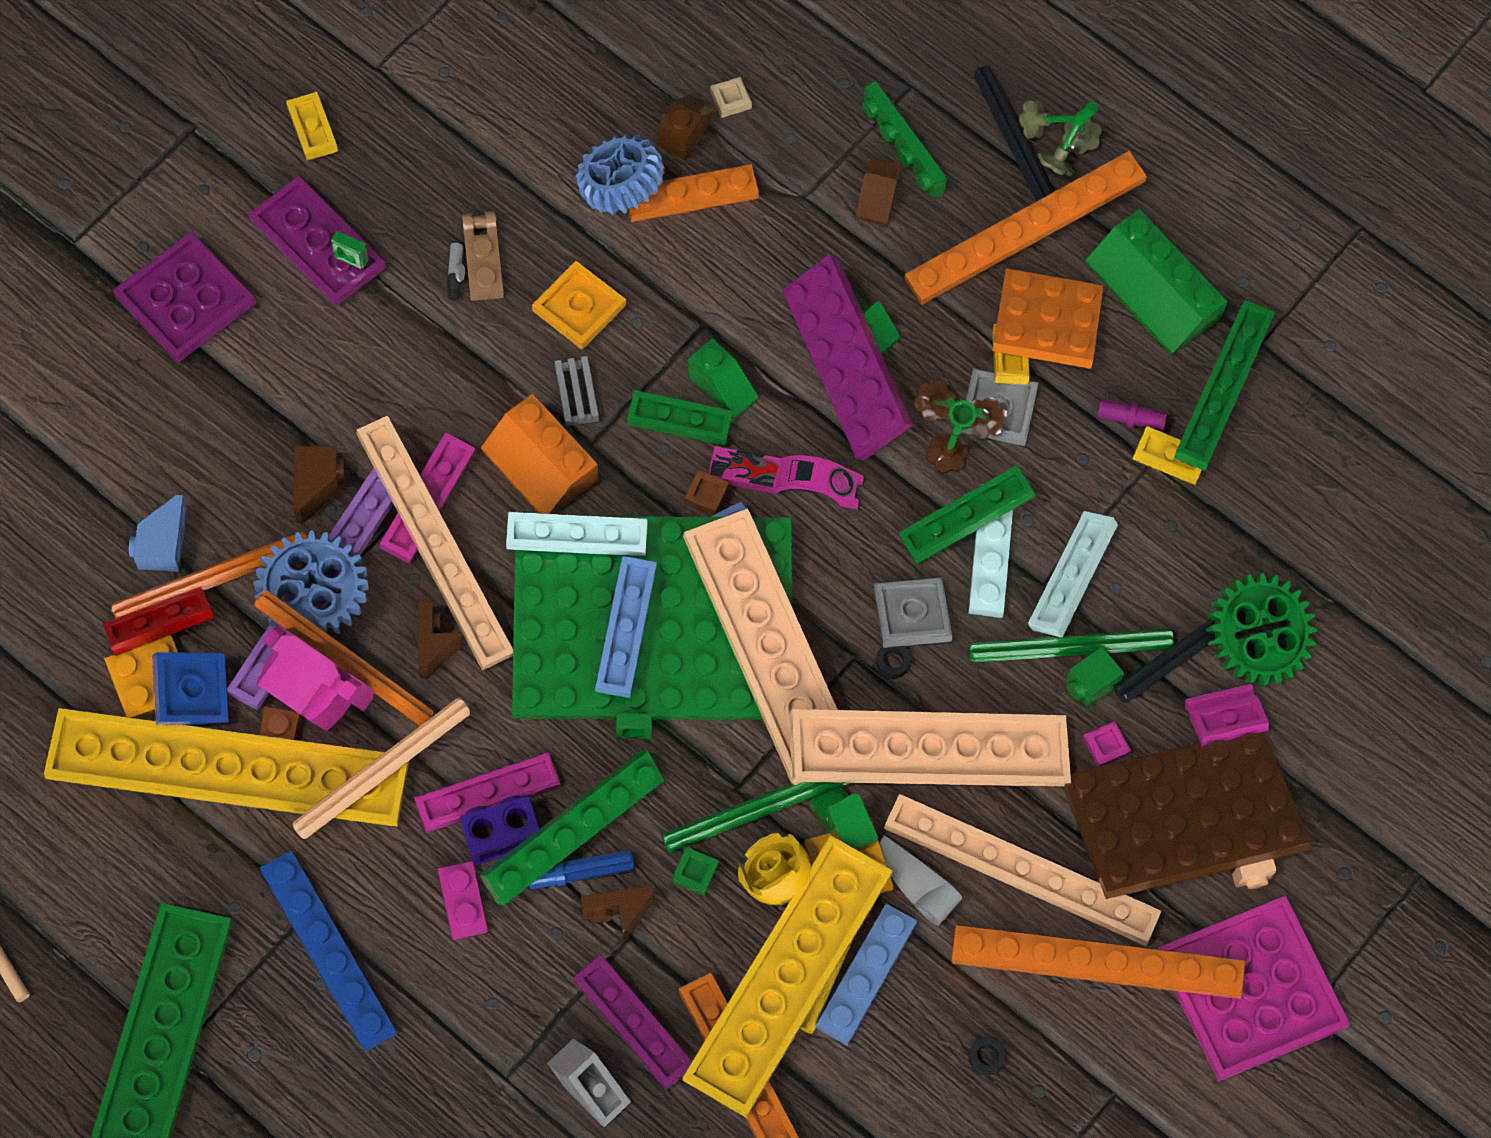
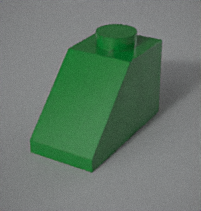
M713 338L688 359L687 377L720 408L732 410V419L734 421L758 400V395L737 361Z

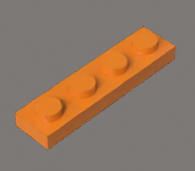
M752 164L663 180V183L657 187L658 193L649 195V202L642 201L638 204V209L631 207L628 208L631 222L758 199L759 190Z

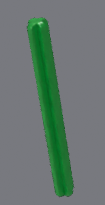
M1168 628L1069 635L1062 638L1054 636L970 643L968 652L970 661L978 663L1091 655L1101 647L1107 653L1161 650L1173 646L1174 637L1172 630Z
M802 782L795 786L789 784L668 831L662 835V839L667 851L672 853L849 783Z

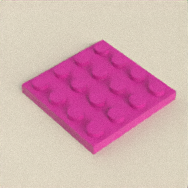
M1286 895L1156 949L1245 960L1241 999L1174 991L1218 1082L1340 1032L1350 1026Z

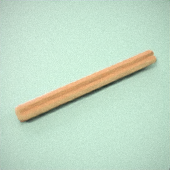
M456 698L296 819L293 822V828L302 839H306L469 716L470 711L467 704L461 698Z

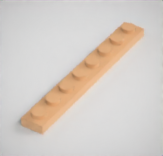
M385 416L357 429L356 435L482 671L512 657L513 648L389 417Z
M899 794L884 829L1144 946L1148 944L1161 913V910L1127 895L1105 899L1100 883Z

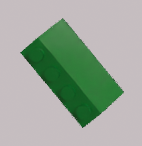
M1140 209L1116 225L1085 261V264L1171 356L1222 318L1227 300Z

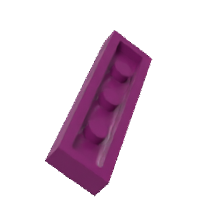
M602 955L573 977L574 983L665 1090L669 1089L685 1075L692 1063L691 1059Z

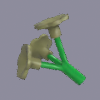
M1028 100L1024 103L1019 121L1020 125L1024 128V136L1027 139L1041 138L1044 134V127L1049 126L1053 122H1066L1062 145H1058L1055 153L1040 151L1037 155L1040 163L1051 168L1054 172L1060 175L1073 176L1075 171L1072 169L1071 164L1065 161L1070 153L1068 148H1072L1073 153L1079 156L1084 155L1087 150L1095 151L1100 144L1101 127L1096 123H1092L1090 119L1098 111V106L1095 102L1089 101L1075 115L1054 116L1044 112V106L1040 100Z

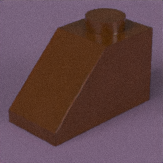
M690 94L674 101L658 125L657 146L686 160L718 112V108Z
M295 446L293 510L296 523H304L338 492L339 479H345V459L338 457L337 446Z

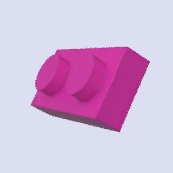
M473 861L439 868L438 874L452 940L488 933Z

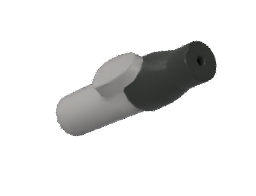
M455 240L450 245L447 276L448 299L457 300L459 298V290L465 276V267L462 264L463 245L459 240Z

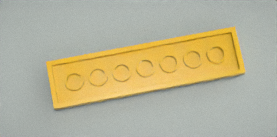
M830 835L811 866L808 882L800 892L792 897L683 1076L684 1082L747 1118L890 879L893 870Z

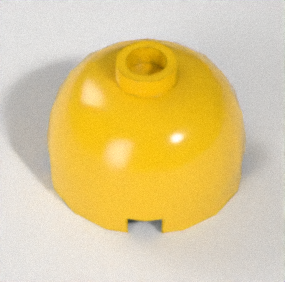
M773 833L759 839L745 853L748 860L745 862L744 868L739 865V882L759 902L772 906L789 903L792 897L799 893L808 882L811 871L810 857L791 834H788L789 837H782L779 833Z

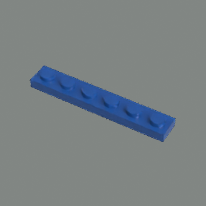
M292 850L260 867L262 875L363 1051L367 1052L397 1035L395 1028Z

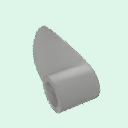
M884 835L879 844L887 868L893 870L891 875L893 880L915 905L916 909L931 923L939 926L962 900V896L950 883Z

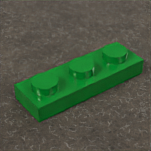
M634 390L627 416V426L726 446L733 411Z

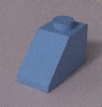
M175 495L137 524L136 536H131L129 540V556L134 557L138 570L179 572L187 507L183 495Z

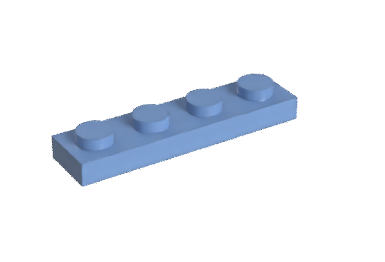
M622 556L595 687L596 692L627 698L631 696L657 562Z
M885 904L816 1024V1029L848 1046L914 930L917 920Z

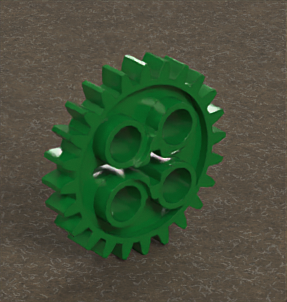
M1264 573L1256 575L1255 579L1250 574L1242 577V582L1238 579L1230 582L1231 589L1226 587L1219 591L1223 599L1218 598L1212 601L1213 606L1218 611L1207 614L1208 618L1215 621V625L1206 628L1207 632L1215 633V638L1210 640L1208 645H1218L1219 650L1213 657L1214 659L1220 657L1226 659L1222 666L1223 670L1231 667L1235 668L1233 672L1234 679L1245 674V684L1254 683L1257 679L1259 686L1267 685L1269 680L1272 685L1281 683L1282 678L1285 680L1293 678V671L1303 670L1304 666L1300 660L1311 659L1312 656L1305 648L1316 646V642L1308 638L1309 634L1317 632V628L1308 626V621L1315 618V614H1305L1304 609L1308 607L1310 602L1304 601L1299 603L1297 599L1301 594V590L1290 593V581L1283 582L1278 586L1277 575L1269 577L1266 581ZM1269 601L1277 608L1276 617L1271 615L1268 610ZM1238 609L1246 616L1245 625L1241 624L1237 619L1236 613ZM1284 620L1289 623L1287 627L1277 628L1266 633L1262 632L1241 639L1235 638V633L1263 627ZM1278 635H1282L1286 640L1285 650L1278 645ZM1247 643H1251L1255 648L1254 658H1251L1246 651Z

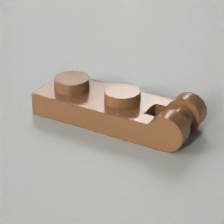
M487 211L485 215L472 216V213L462 214L471 301L504 298L495 211ZM473 229H487L486 235L474 236Z

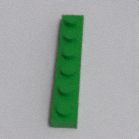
M1246 300L1243 301L1176 450L1175 459L1206 471L1275 314L1274 311Z
M642 750L481 873L480 877L496 903L502 906L507 904L661 784L664 778L649 752Z

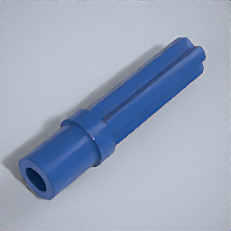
M627 850L572 861H561L529 887L530 890L554 885L559 887L570 882L630 872L634 870L633 856L631 851Z

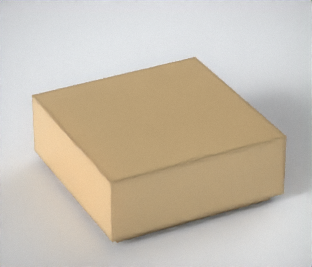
M741 77L710 86V93L721 118L752 108V102Z

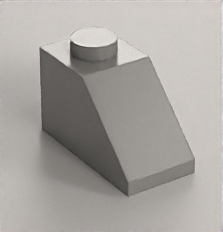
M574 1038L547 1063L565 1089L603 1127L631 1103L596 1053Z

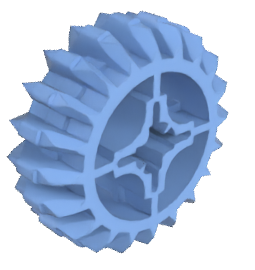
M626 133L622 138L614 135L613 139L608 142L603 139L602 145L599 147L592 146V153L583 155V163L577 165L578 174L576 178L579 192L582 198H585L587 204L592 209L596 208L601 214L608 211L615 215L618 210L626 214L628 208L635 207L638 209V204L642 201L649 202V195L658 193L657 187L663 183L662 175L665 173L659 151L655 149L649 139L644 140L639 134L631 137Z

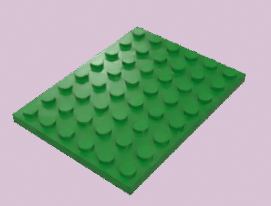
M598 516L647 519L646 556L515 550L512 719L616 720V713L637 709L644 711V713H651L652 720H763L683 538L684 532L723 517ZM752 517L792 606L791 518ZM622 556L657 562L630 698L595 691Z

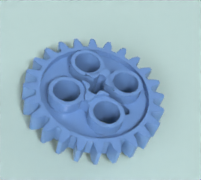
M310 530L308 539L305 540L302 539L299 532H296L295 542L290 543L285 537L282 538L284 548L280 550L272 545L270 548L273 558L262 556L261 560L265 568H256L255 570L257 578L260 579L253 582L255 591L260 592L255 595V599L264 590H269L280 599L285 594L295 593L298 595L297 598L293 601L285 602L326 633L327 629L332 628L335 633L340 634L339 623L343 622L351 626L352 621L349 614L360 615L361 609L357 603H366L367 601L366 594L362 591L368 590L369 586L368 581L363 579L367 576L366 568L359 567L362 564L361 556H352L354 552L351 544L342 548V540L339 536L332 543L329 542L328 532H324L320 540L315 538L313 530ZM297 562L307 563V566L302 570L291 569L292 565ZM330 570L341 571V574L335 578L325 577V574ZM283 577L289 578V579H286V580L281 581V579H282ZM341 590L340 594L333 593ZM321 601L332 603L324 610L315 608L316 604ZM268 618L271 627L278 625L271 618Z

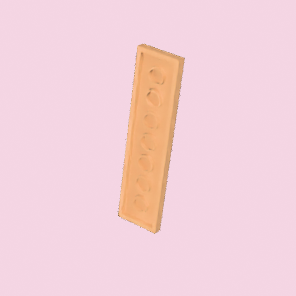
M747 508L686 531L683 538L791 784L795 786L802 782H792L790 711L792 709H838Z
M792 709L789 713L792 782L1064 787L1065 784L1071 783L1066 715Z

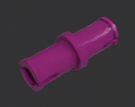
M1102 397L1097 418L1126 423V427L1133 428L1134 425L1145 428L1148 426L1163 432L1168 411L1138 406L1139 402L1132 401L1131 404Z

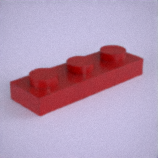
M202 587L103 623V627L114 655H118L213 619L214 616Z

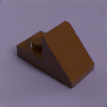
M870 157L868 169L863 179L855 219L887 226L902 164Z
M418 601V667L420 679H428L461 648L462 640L460 633H441L440 613H434L432 601Z
M650 885L581 896L583 920L591 919L594 923L611 920L614 915H619L622 939L625 941L652 905L653 887Z

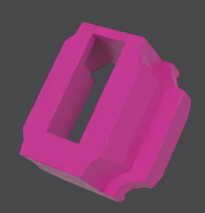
M280 625L272 628L263 640V643L272 648L274 652L265 663L256 684L326 732L343 717L351 704L364 712L372 701L374 690L350 673L342 671L337 667L336 663Z

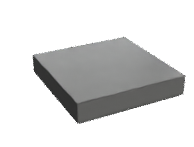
M973 368L966 401L971 403L974 400L983 401L986 397H993L998 401L999 406L1007 411V419L1002 423L1003 431L997 436L989 435L986 438L1025 446L1039 382L1029 380L1028 385L995 383L993 372ZM971 428L961 430V433L975 435Z
M942 577L874 583V596L883 648L952 642V631Z

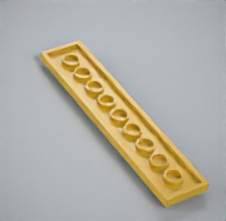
M59 708L44 776L45 779L304 814L385 752L187 725H156V721ZM409 761L334 818L397 827Z

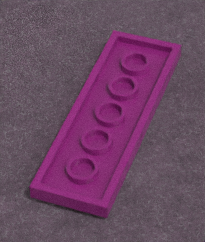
M828 254L782 291L857 460H866L913 426L838 256Z

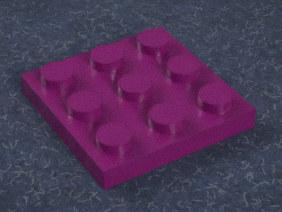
M192 232L184 236L113 290L116 299L177 363L256 304L255 297Z

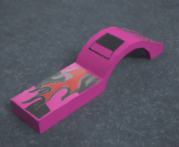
M714 446L709 475L729 482V486L777 494L779 491L786 489L812 490L829 496L841 507L857 510L859 500L855 498L857 484H863L864 479L863 475L830 460L815 456L794 455L777 458Z

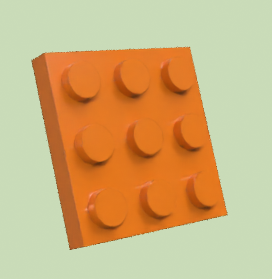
M1006 268L992 351L1091 369L1104 285Z

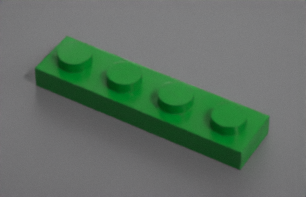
M874 81L865 86L862 107L869 118H874L879 125L884 140L893 144L901 163L905 167L909 166L915 174V180L922 191H927L933 200L943 195L947 181L945 174L879 84Z
M1018 465L900 531L899 535L913 560L918 564L1034 498L1035 494Z

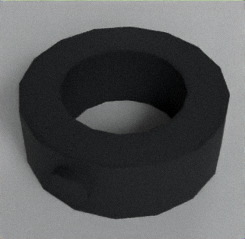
M882 646L876 656V667L887 679H897L904 676L910 667L911 655L905 646L886 648ZM895 653L902 658L903 664L897 668L888 667L883 660L887 654Z
M990 1037L977 1038L969 1051L970 1066L981 1075L998 1074L1006 1058L1004 1046L998 1040ZM981 1048L993 1049L997 1055V1061L992 1065L982 1064L977 1057V1052Z

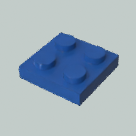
M156 652L152 655L156 725H225L229 722L224 653Z

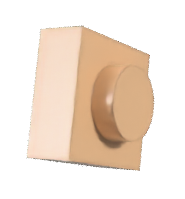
M1271 859L1237 867L1232 876L1236 888L1247 885L1248 889L1251 890L1266 886L1269 883L1268 880L1272 878L1277 870L1274 860Z

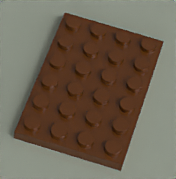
M1264 732L1249 733L1243 737L1222 742L1215 741L1205 746H1201L1200 743L1070 773L1071 783H1067L1063 787L1105 899L1308 851L1311 847L1309 835Z

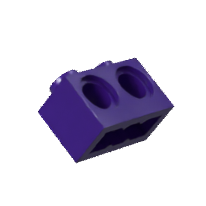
M518 795L510 796L501 800L499 805L489 808L477 806L466 811V815L460 816L461 828L474 866L504 857L539 830L529 796L522 798ZM514 817H521L527 821L521 828H513L508 825V822ZM482 827L489 828L492 831V834L484 839L474 836V832Z

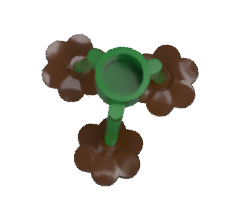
M936 380L932 384L922 383L917 389L918 396L913 400V406L917 411L921 412L922 418L931 422L936 418L946 419L948 417L950 425L954 427L951 434L946 435L944 438L935 436L930 441V449L926 453V459L929 463L935 465L937 472L946 474L950 470L959 472L963 469L968 449L964 444L959 443L958 437L961 430L971 428L975 436L981 439L989 435L997 436L1003 431L1002 423L1007 419V411L999 406L995 398L986 397L983 401L974 400L971 403L966 400L955 402L954 393L947 390V386L943 381Z

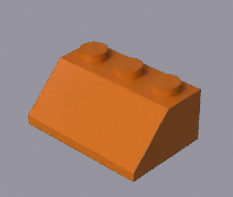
M533 393L503 416L481 446V451L539 514H556L598 482V464Z

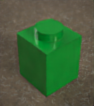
M1101 647L1069 670L1065 681L1067 683L1066 687L1076 701L1081 700L1086 708H1088L1115 689L1116 685L1121 682L1124 672L1107 651Z

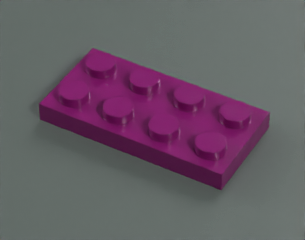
M297 176L248 214L249 221L335 308L386 268L385 261L368 244L369 261L364 269L334 257L331 239L336 231L363 243L366 242L300 176Z

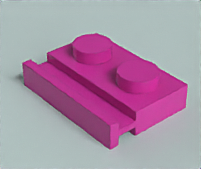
M1252 684L1185 700V709L1189 712L1190 721L1201 746L1210 745L1215 741L1222 742L1243 737L1249 733L1256 734L1268 731L1269 721L1258 697L1253 692Z

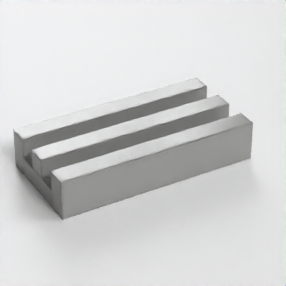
M583 356L581 360L577 361L574 358H570L568 362L561 363V360L554 361L565 426L598 422L599 415L588 356ZM577 369H582L590 414H584ZM564 371L570 372L577 416H571Z

